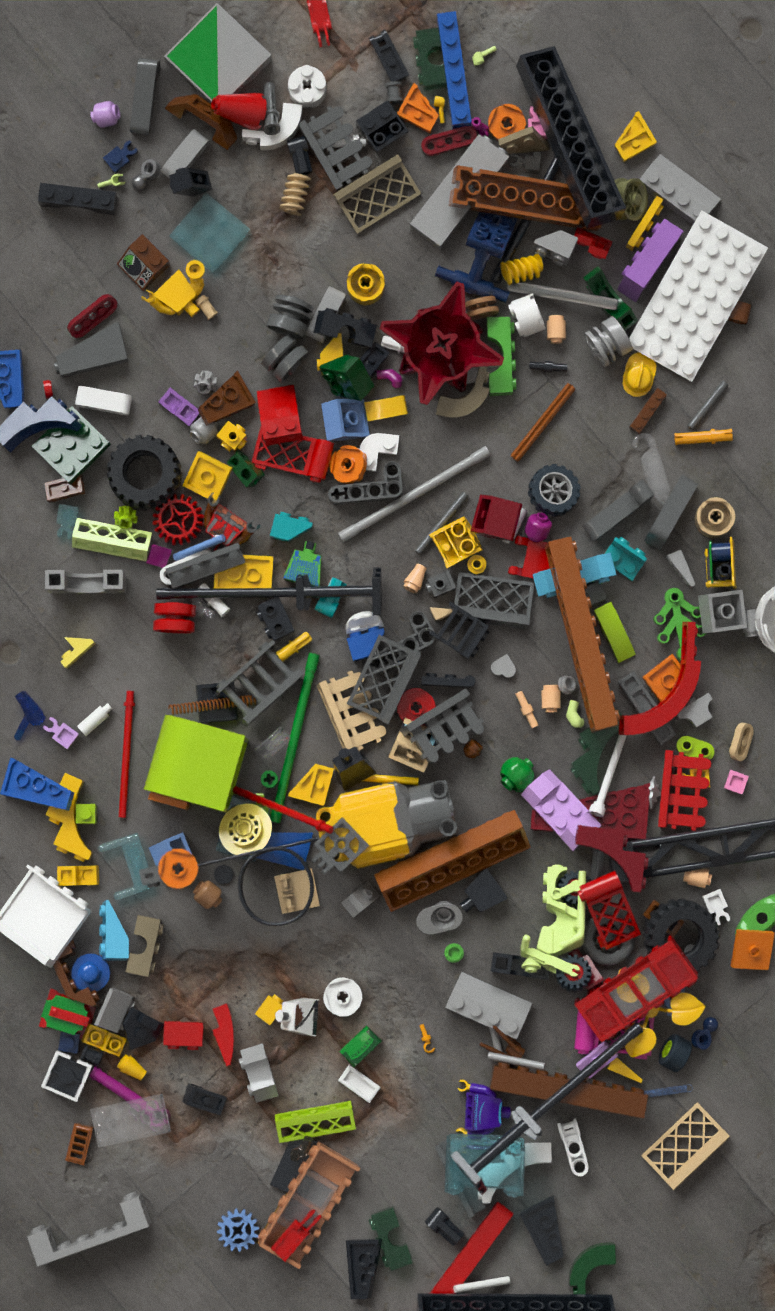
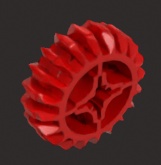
M174 494V500L171 501L169 498L167 500L168 503L161 504L162 508H155L159 514L153 513V517L158 518V520H154L152 523L153 525H159L154 530L155 532L162 531L159 534L160 539L166 535V543L172 539V545H176V541L179 540V544L182 546L183 539H186L189 544L191 543L190 536L193 539L197 538L194 534L195 531L197 533L202 532L197 526H204L203 522L198 521L203 519L204 515L197 514L202 511V508L198 507L195 509L198 502L194 501L190 504L192 500L190 496L184 501V494H181L180 500ZM175 505H184L191 511L178 512ZM170 508L172 516L163 524V516ZM174 512L180 518L183 517V520H181L183 528L177 522H173V520H176ZM194 516L193 525L187 531L185 523L190 517ZM169 527H177L180 529L182 534L174 535L169 533L166 529Z

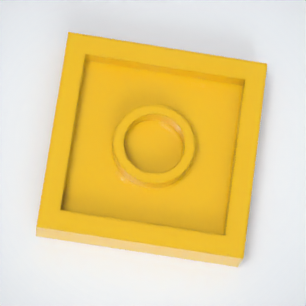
M198 451L182 486L207 499L214 492L212 497L214 500H217L221 496L233 468Z

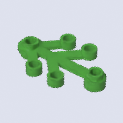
M670 588L664 595L665 605L654 616L653 621L656 625L664 624L666 621L665 616L672 608L673 617L663 632L658 634L657 641L660 644L667 643L670 639L669 635L676 626L680 647L676 652V656L681 661L682 622L692 621L681 614L680 607L690 612L691 617L694 619L701 617L700 608L694 607L685 601L680 589ZM672 594L677 595L676 601L671 598ZM695 609L699 611V616L694 615ZM657 616L662 617L663 621L661 623L657 621ZM695 624V626H697V628H701V629H702V625H699V626H698L697 624ZM706 633L702 635L697 634V637H703ZM665 635L666 641H662L660 636Z

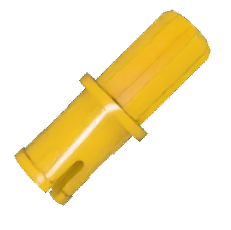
M304 632L293 641L289 640L290 643L276 651V654L284 662L294 653H299L298 650L310 643L312 638L308 632Z

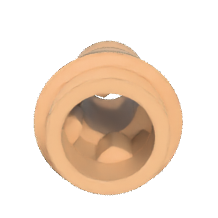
M416 564L415 568L404 580L405 584L403 587L407 591L416 594L418 590H421L427 568L421 564Z

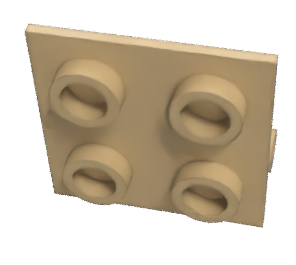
M310 868L314 881V896L309 908L320 906L313 871ZM306 870L274 876L282 914L303 910L310 894V882Z

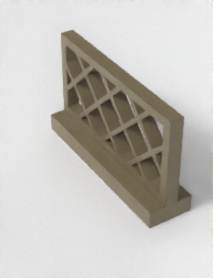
M398 154L332 196L338 202L353 229L358 234L416 198L421 192ZM399 167L404 173L402 181L392 179L393 171ZM379 179L389 180L386 191L376 189ZM391 181L402 184L399 194L389 192ZM404 184L412 186L415 194L410 197L402 195ZM363 189L373 190L370 201L360 199ZM375 191L386 194L383 204L373 202ZM388 194L399 197L397 205L394 207L386 205ZM347 199L357 200L355 210L346 209L343 202ZM359 201L370 203L367 214L357 212ZM372 204L382 206L381 215L378 217L370 215ZM356 214L366 216L365 225L360 228L354 222Z

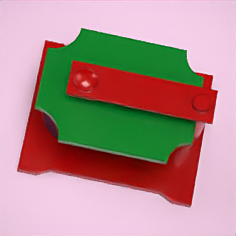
M50 988L39 1027H49L75 1035L76 1032L81 1033L80 1039H82L88 1023H92L96 1008L72 1000L65 994Z

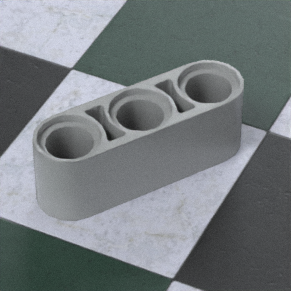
M195 129L192 130L163 165L160 172L170 179L169 175L176 173L177 169L190 168L206 149L210 141Z
M329 286L305 335L323 343L326 336L313 333L318 311H325L326 308L337 310L336 314H338L347 294Z

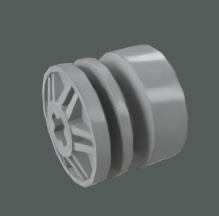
M613 316L601 322L603 332L597 327H593V334L590 331L584 333L589 350L604 367L610 364L608 358L612 362L616 361L614 351L622 357L633 350L627 334Z

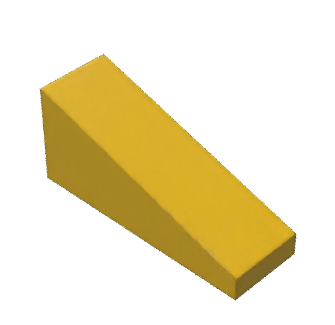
M617 1057L608 1064V1070L642 1083V1079Z

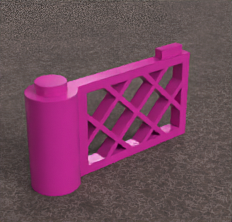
M578 1010L574 1049H578L580 1054H589L590 1051L598 1046L599 1039ZM645 1017L642 1019L637 1018L636 1022L639 1023L640 1021L645 1020ZM654 1017L648 1020L649 1028L652 1030L654 1028ZM621 1029L620 1032L622 1034L618 1036L614 1041L611 1039V1043L609 1045L613 1044L618 1038H620L625 1033V1031L623 1032V1030ZM626 1048L618 1051V1053L628 1054ZM651 1051L635 1058L647 1059V1056H651Z

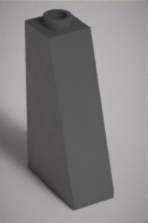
M119 322L108 326L56 356L57 362L54 363L56 373H60L61 377L65 378L129 362Z

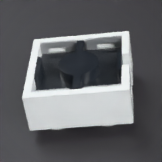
M57 1050L41 1087L77 1102L93 1065L80 1059L74 1061L71 1059V1055Z

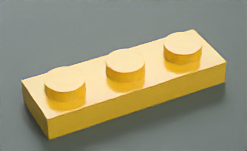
M656 196L628 241L626 248L633 251L635 246L639 248L644 240L641 237L644 231L649 232L654 224L651 221L654 215L659 216L664 207L661 205L663 202L662 198Z

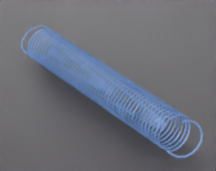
M687 1086L667 1087V1088H679V1089H686V1090H687ZM644 1091V1093L656 1094L658 1096L672 1094L671 1092L666 1091Z

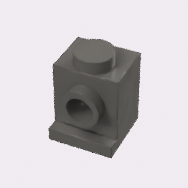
M449 570L427 579L428 584H425L429 595L433 594L434 598L456 590ZM442 581L444 585L439 588L436 586V583Z

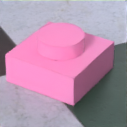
M730 770L724 789L742 795L749 776Z

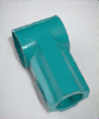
M332 577L328 586H347V584ZM320 598L314 610L332 618L337 610L340 598Z

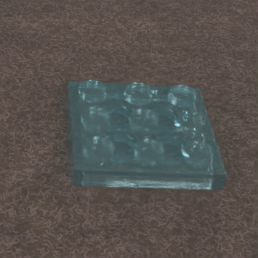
M205 193L170 234V238L214 273L250 229Z

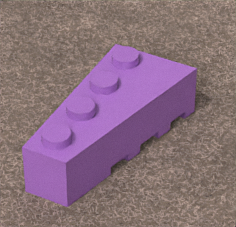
M665 218L661 224L657 222L651 231L654 233L653 236L645 239L642 244L643 250L635 253L632 258L634 263L631 267L627 265L622 272L624 277L617 290L634 302L639 299L643 289L647 287L654 273L658 271L664 259L669 255L683 233V230Z

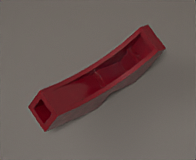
M577 825L575 845L597 849L615 860L625 872L632 892H641V889H645L646 877H643L644 869L647 870L648 858H645L646 853L623 851V847L627 846L628 836L624 835L625 831Z

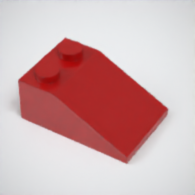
M294 384L256 391L265 445L269 446L302 440L303 434Z

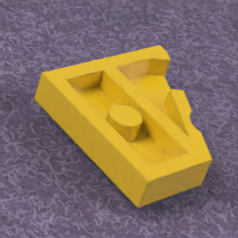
M315 764L292 791L289 792L288 796L324 806L334 769Z

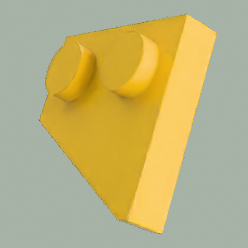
M639 111L635 113L633 119L614 145L623 162L657 144L656 139Z

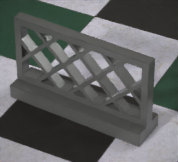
M459 572L454 604L459 606V599L466 595L471 603L467 606L459 607L483 623L528 630L534 583ZM462 578H468L474 585L465 590L461 585ZM483 581H489L493 586L487 592H484L479 586ZM502 584H508L512 590L503 595L497 587ZM521 586L530 587L529 594L524 598L517 592V589ZM477 587L482 595L473 600L468 592ZM496 590L501 598L492 603L487 595ZM514 592L520 601L512 606L506 597ZM482 598H485L490 604L486 609H480L476 604ZM502 600L509 607L505 612L499 611L495 606ZM523 603L527 608L526 615L518 614L514 608ZM457 611L453 619L461 620L464 615ZM467 617V619L465 620V621L474 622V621H472L471 619H469L468 617Z
M378 635L347 704L389 724L420 659L421 652ZM380 641L387 643L391 651L380 654L378 649ZM400 650L407 652L406 659L398 662L394 652ZM392 653L395 663L385 667L382 657ZM379 658L383 668L372 671L370 662ZM397 666L398 676L390 679L386 669ZM384 671L387 680L377 684L374 674ZM371 675L374 685L364 688L362 679ZM389 683L390 693L381 696L378 687ZM376 688L379 697L369 701L366 691ZM363 692L366 702L362 704L353 702L354 696ZM381 700L383 706L381 713L373 711L370 704Z

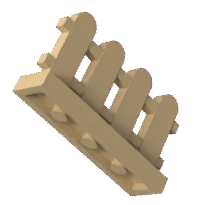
M349 671L347 672V677L335 681V678L329 680V684L325 680L316 686L342 749L357 747L361 750L363 749L362 745L373 740L376 743L381 742L380 738L386 734V728L382 725L376 727L373 720L377 717L362 711L350 716L348 709L353 708L347 704L350 696L343 698L340 692L351 687L354 688L361 673ZM367 690L366 694L368 699L370 700L372 695L371 692ZM363 692L356 694L353 702L358 704L366 702ZM334 694L336 695V698L338 700L336 702L334 701V698L332 696ZM372 708L373 711L379 713L376 708ZM340 712H343L345 719L342 720ZM368 722L370 729L357 734L355 727ZM350 729L352 737H349L347 730Z

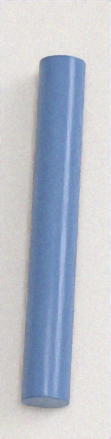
M221 534L173 554V558L175 561H178L226 541V538Z

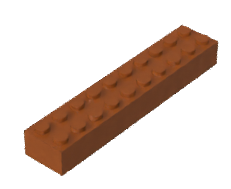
M571 536L549 541L545 545V551L591 733L613 728L618 725L620 716L618 710L614 709V692L609 690L610 676L604 670L606 660L604 654L600 653L599 650L601 640L599 634H595L596 620L594 615L591 616L589 608H592L590 598L586 597L585 594L587 585L585 578H581L580 571H582L580 559L577 560L575 552L578 551L575 540L572 541Z

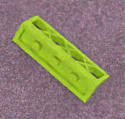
M351 1101L275 1114L279 1143L356 1129ZM350 1116L351 1124L343 1126L338 1121L341 1117ZM323 1120H328L332 1123L328 1129H323L319 1126ZM306 1123L313 1126L310 1132H303L300 1130V1127ZM290 1127L294 1130L291 1135L282 1137L281 1128Z

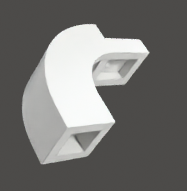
M283 103L282 118L279 122L280 132L278 134L267 135L264 131L243 129L242 140L246 141V144L249 145L260 143V149L265 151L285 145L287 140L295 136L300 127L298 123L302 120V105Z

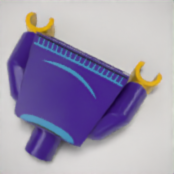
M465 1080L459 1081L465 1082L466 1088H458V1090L462 1092L470 1090V1092H466L465 1129L458 1128L456 1132L462 1131L464 1136L457 1137V1140L461 1141L465 1137L469 1139L484 1138L494 1132L495 1127L501 1126L502 1118L510 1117V1107L502 1106V1099L497 1098L496 1093L486 1085L469 1084Z

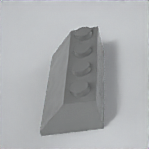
M661 154L640 178L649 194L655 198L656 196L662 198L664 205L691 225L695 223L701 210L710 215L721 200V198Z
M461 972L445 1008L492 1029L493 1026H497L504 1034L517 1039L532 1003Z

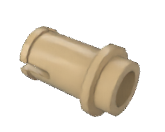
M202 295L195 301L197 303L196 306L200 307L207 319L210 320L218 312L209 302V297Z

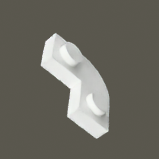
M375 433L367 436L362 441L359 449L367 456L366 471L376 472L378 453L397 455L399 435Z

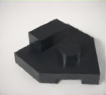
M131 1007L122 1023L129 1050L155 1042L164 1027L163 1022L134 1007Z

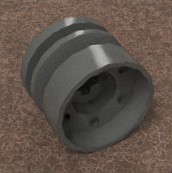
M276 295L275 301L279 304H273L272 307L279 314H270L266 327L285 336L291 334L296 339H304L308 326L301 322V320H310L311 316L308 313H312L314 307L297 297Z

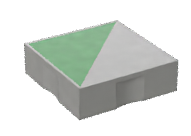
M218 3L164 56L165 62L185 81L194 86L200 96L209 103H212L213 98H216L217 95L239 94L241 89L272 61L271 54Z

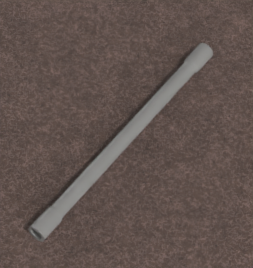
M486 446L482 447L456 465L356 524L340 531L338 535L342 542L348 541L374 523L474 464H478L490 457L489 450Z

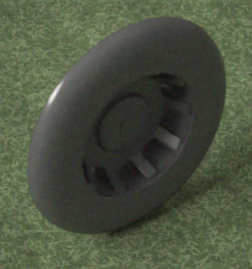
M605 912V913H606V914H609V915H613L614 912ZM617 915L618 918L625 919L622 915ZM592 917L586 922L584 944L582 947L592 961L604 966H613L629 957L634 948L635 937L621 943L619 949L616 948L617 946L606 950V954L601 953L602 949L605 950L604 947L598 950L595 947L596 944L599 946L597 938L593 942V936L598 937L599 933H594L597 928ZM602 917L599 925L606 924L607 927L610 919ZM614 921L613 925L615 926L611 929H620L622 923ZM626 925L623 932L628 934L634 930L631 925ZM609 932L606 942L614 940L616 934ZM614 949L615 952L610 954V950Z

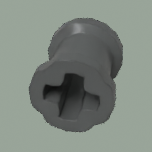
M401 82L385 84L388 93L387 100L391 105L403 102L400 92Z

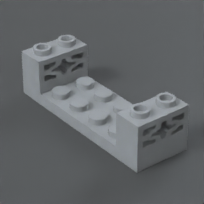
M133 1192L123 1197L124 1200H122L120 1205L125 1217L124 1221L114 1224L110 1230H107V1227L99 1229L93 1236L89 1237V1234L79 1236L76 1242L73 1243L68 1240L56 1246L50 1226L45 1228L44 1225L33 1228L27 1238L37 1266L149 1227L151 1220L142 1194L137 1195L136 1192Z

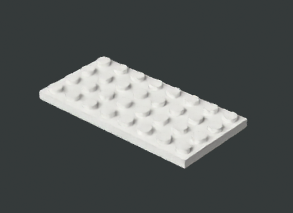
M701 210L629 337L633 349L692 382L768 247Z

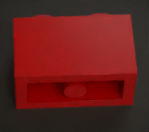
M164 1021L163 1045H168V1049H179V1046H187V1050H199V1046H203L204 1022Z

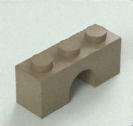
M138 915L134 934L146 939L147 948L142 954H129L126 967L127 973L150 977V973L154 974L156 962H153L154 954L158 955L160 943H157L158 935L162 936L164 929L161 919Z

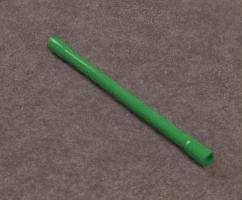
M314 653L308 654L303 684L275 797V802L283 806L314 674L319 662L320 655ZM271 810L270 820L280 823L282 813Z

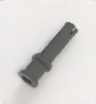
M266 82L263 85L264 99L267 102L263 129L267 135H276L280 132V125L278 124L280 116L276 110L275 84Z

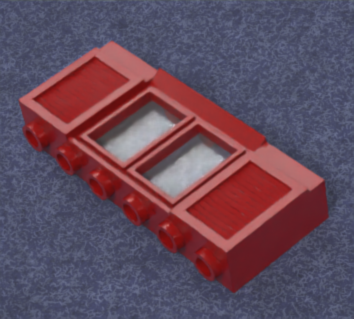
M669 936L668 942L660 947L658 945L653 947L650 954L644 958L642 956L638 957L635 964L629 968L623 967L620 970V974L612 979L610 977L605 979L602 986L596 990L594 988L590 989L587 996L581 1000L576 998L575 1006L602 1043L605 1040H611L621 1029L629 1028L635 1019L644 1018L652 1008L657 1009L662 1006L667 998L677 996L681 989L695 984L698 979V972L673 937Z

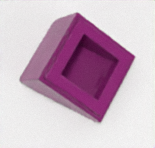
M151 545L146 563L163 568L166 566L172 550L158 545Z

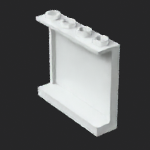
M27 865L28 873L0 911V932L41 963L52 968L92 910L87 907L88 903L80 897L78 900L72 896L74 893L67 887L63 889L59 887L58 884L60 882L55 878L44 876L45 871L35 865L33 868Z

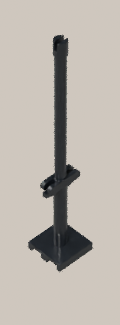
M381 567L373 568L372 586H311L308 574H298L296 577V588H157L156 599L296 597L297 609L303 610L305 608V610H309L312 598L372 597L373 615H381Z
M637 1022L634 1023L620 1038L530 1115L521 1106H518L516 1112H511L516 1125L470 1165L458 1151L451 1155L459 1170L481 1195L487 1191V1188L478 1173L523 1134L533 1140H537L538 1137L542 1136V1130L536 1122L626 1044L643 1032L642 1027Z

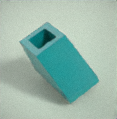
M280 512V515L275 514L270 538L291 542L311 530L313 523L309 522V518L299 516L298 519L291 518L289 513Z

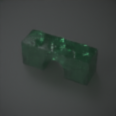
M439 29L416 30V37H413L414 49H418V55H415L416 66L421 69V74H418L419 85H423L424 91L446 88L444 64L433 65L428 61V56L432 52L441 51Z
M393 1206L372 1213V1219H369L372 1231H377L378 1237L375 1239H383L381 1248H383L385 1256H382L385 1267H390V1270L393 1271L412 1264L413 1260L407 1244L394 1245L388 1239L390 1230L400 1226Z

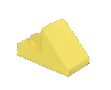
M65 637L74 650H68L62 655L63 660L60 662L68 669L96 643L92 639Z

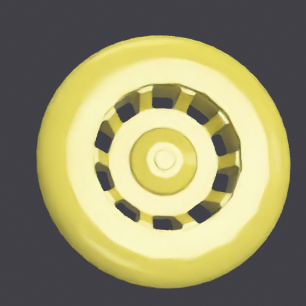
M240 804L233 807L224 815L219 826L221 843L229 852L235 855L263 849L268 843L272 832V824L268 814L261 807L254 804Z

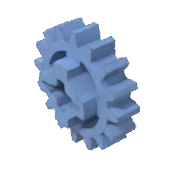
M235 1208L233 1214L229 1210L227 1211L228 1217L224 1215L221 1217L224 1222H218V1226L222 1227L217 1230V1233L222 1234L219 1241L225 1240L224 1247L231 1245V1251L235 1247L238 1248V1251H241L242 1246L248 1249V1243H255L252 1238H258V1234L255 1231L259 1230V1226H254L257 1219H251L252 1213L246 1215V1209L239 1213L238 1208ZM242 1217L243 1219L241 1221H234L231 1218ZM244 1223L241 1229L243 1233L238 1232L232 1236L235 1231L234 1226L239 1227V1225L241 1226ZM248 1223L251 1226V1234L246 1231ZM226 1225L228 1228H230V1234L228 1237L225 1233ZM239 1238L245 1240L244 1242L240 1243L233 1242L235 1239Z

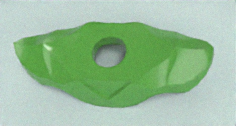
M775 894L765 897L752 905L743 915L736 930H771L775 926ZM761 912L767 915V921L764 924L758 923L756 919L757 915Z

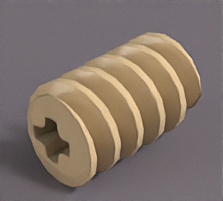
M294 173L287 176L289 182L285 183L287 189L283 191L285 196L281 198L284 204H281L279 208L285 213L301 216L297 211L303 210L304 207L299 205V203L306 202L305 199L301 198V195L308 194L303 188H309L305 181H311V178Z

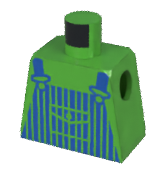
M305 541L303 551H294L283 579L285 581L296 583L298 574H308L311 586H320L322 557L321 555L314 554L316 543Z

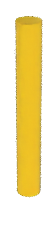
M372 775L363 781L378 783L396 781L405 785H418L419 778Z

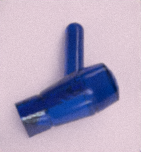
M21 691L15 696L24 713V717L14 735L15 740L22 738L29 722L32 726H38L46 719L41 708L26 691Z

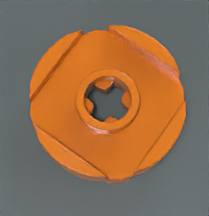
M503 104L493 109L488 119L489 133L498 140L525 129L526 120L521 109L512 104ZM510 119L512 126L505 128L501 122Z
M352 445L340 447L341 449L334 452L331 456L329 464L331 473H333L337 481L344 484L361 481L367 467L366 454ZM351 460V467L347 469L345 463Z
M173 849L160 859L158 872L162 881L169 887L184 888L196 879L198 864L195 857L187 850ZM177 863H181V867L184 868V871H180L179 874H175L176 871L173 870V866H177Z

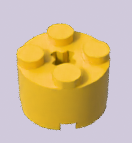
M363 263L356 265L350 270L347 277L349 296L356 303L364 306L377 302L385 290V279L382 271L372 264ZM362 282H369V287H362Z

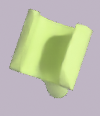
M493 46L486 51L476 52L472 57L474 65L484 63L483 57L496 51V47Z
M114 174L110 180L98 183V188L108 185H124L125 182L118 181V178L123 176V174Z

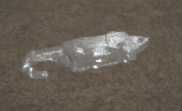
M640 433L633 440V448H637V442L640 439L647 440L650 450L641 457L642 467L647 484L655 494L653 497L664 506L670 488L654 438L650 434Z

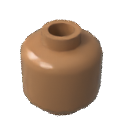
M209 880L199 882L193 890L194 900L205 909L216 908L222 901L221 889Z

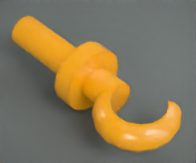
M421 1024L419 1026L423 1035L421 1039L425 1041L424 1051L432 1053L435 1048L430 1051L426 1049V1046L430 1044L429 1039H431V1036L427 1034L424 1024Z

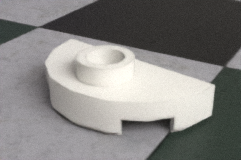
M359 612L347 621L346 634L368 630L376 626L383 627L384 624L381 617L373 615V612Z

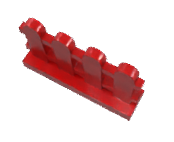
M665 751L658 821L659 828H667V824L672 825V829H677V825L689 826L691 831H696L697 827L705 826L706 820L703 816H698V808H705L708 801L705 797L700 796V789H707L710 782L707 778L702 777V770L710 769L712 763L709 759L703 758L704 754H699L698 757L684 756V752H679L678 756L674 755V751ZM673 767H677V775L672 774ZM682 769H697V776L682 775ZM671 786H676L675 794L670 793ZM681 787L695 788V796L681 795ZM669 805L674 806L673 813H669ZM679 806L693 807V815L678 814Z

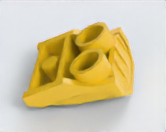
M465 516L429 534L441 554L446 568H450L483 550L476 534L470 531L472 526Z

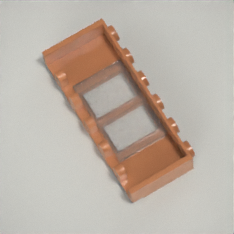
M319 1141L311 1147L308 1153L309 1158L299 1167V1175L296 1179H292L288 1186L290 1190L286 1196L283 1195L278 1202L279 1208L276 1213L272 1212L268 1219L269 1224L266 1229L263 1228L257 1238L259 1239L260 1247L281 1258L271 1247L295 1219L300 1222L311 1209H315L314 1214L303 1226L306 1228L319 1214L322 1217L309 1230V1235L286 1260V1262L298 1269L301 1268L300 1262L304 1255H308L310 1252V1245L314 1238H318L321 1234L320 1228L325 1220L328 1221L330 1219V1212L334 1205L339 1204L341 1201L340 1195L345 1187L348 1188L352 1182L351 1177L354 1172H359L360 1170L358 1164Z

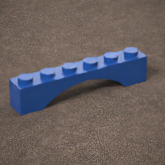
M456 11L438 13L437 26L453 130L463 126H471L472 121Z

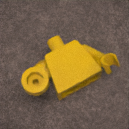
M198 260L190 261L186 266V274L190 278V284L182 272L178 270L155 293L146 290L149 293L148 299L141 296V299L149 302L159 313L167 315L177 314L179 316L186 311L191 317L195 316L200 309L193 302L204 288V279L202 278L205 274L204 265Z

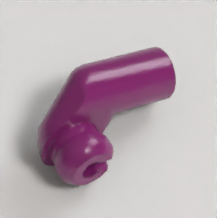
M473 118L472 127L482 137L484 135L488 137L489 127L481 122L480 118Z
M392 369L377 370V380L388 379L392 382V387L394 388L402 386V376Z

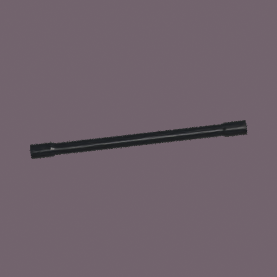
M555 156L542 180L553 181L560 167ZM521 220L502 259L490 277L492 281L498 284L501 283L503 279L500 267L501 262L506 263V261L513 258L532 220Z

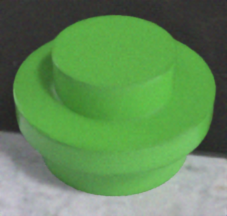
M452 943L446 947L444 954L448 961L456 963L463 958L464 951L459 944Z

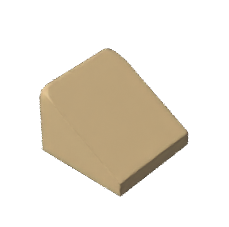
M430 607V612L435 622L450 616L453 612L452 609Z

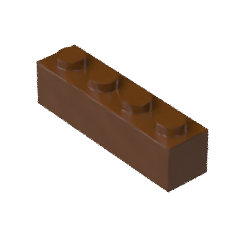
M657 388L629 428L639 435L667 394Z

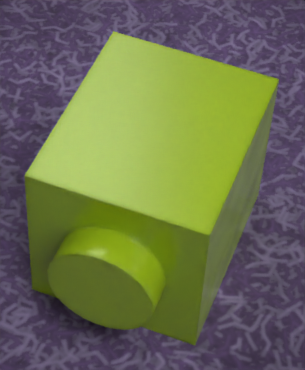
M76 804V824H97V804Z

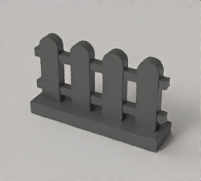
M329 106L327 107L328 112L318 118L312 116L310 117L311 122L306 123L303 120L298 124L336 191L344 188L342 183L345 181L347 184L351 183L350 178L362 171L364 174H367V169L371 167L372 160L368 156L360 158L358 152L363 148L362 142L360 140L351 142L348 137L353 132L352 125L349 123L341 125L339 119L344 115L343 109L341 107L332 109ZM335 122L338 128L325 135L322 129ZM316 132H318L321 137L318 140H316V138L313 135ZM344 138L347 145L334 152L332 145ZM326 148L330 152L328 156H325L323 152ZM354 155L357 161L344 168L341 162ZM335 165H337L340 170L337 173H335L332 168Z
M467 689L462 690L400 730L403 736L411 735L412 738L409 740L411 743L415 742L422 752L420 756L422 760L426 759L427 762L433 764L439 759V755L436 752L439 749L444 754H450L454 750L452 741L456 740L458 744L464 745L469 740L468 731L471 730L476 736L484 731V727L481 724L484 722L483 719L477 718L471 708L473 706L472 702H467L465 699L470 695ZM455 706L457 709L454 712L451 710V707ZM458 714L462 716L467 727H462L456 717ZM438 715H440L442 718L439 721L436 719ZM445 723L453 736L448 738L441 725ZM425 724L427 728L422 730L420 726ZM429 732L438 744L433 747L426 736Z

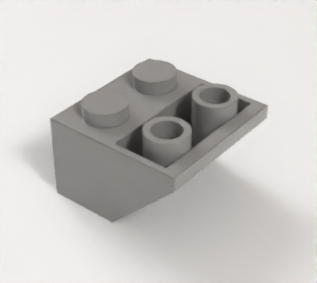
M560 230L535 239L532 251L535 254H539L543 259L545 257L552 259V262L558 266H567L578 238Z

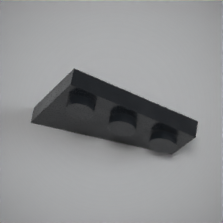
M554 1195L519 1213L546 1266L564 1257Z
M383 1239L346 1240L351 1299H370L372 1297Z

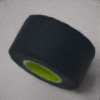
M672 1034L667 1038L660 1050L659 1064L673 1072H679L686 1065L690 1057L692 1043L677 1034Z

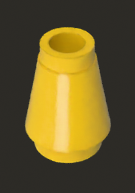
M125 1054L117 1065L120 1072L140 1081L147 1072L131 1055Z

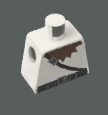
M300 998L284 1001L282 1010H278L275 1014L276 1020L281 1022V1029L300 1035L316 1036L319 999Z

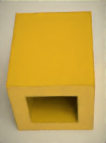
M275 994L273 996L268 995L255 1015L271 1025L276 1019V1012L282 1010L283 1000Z

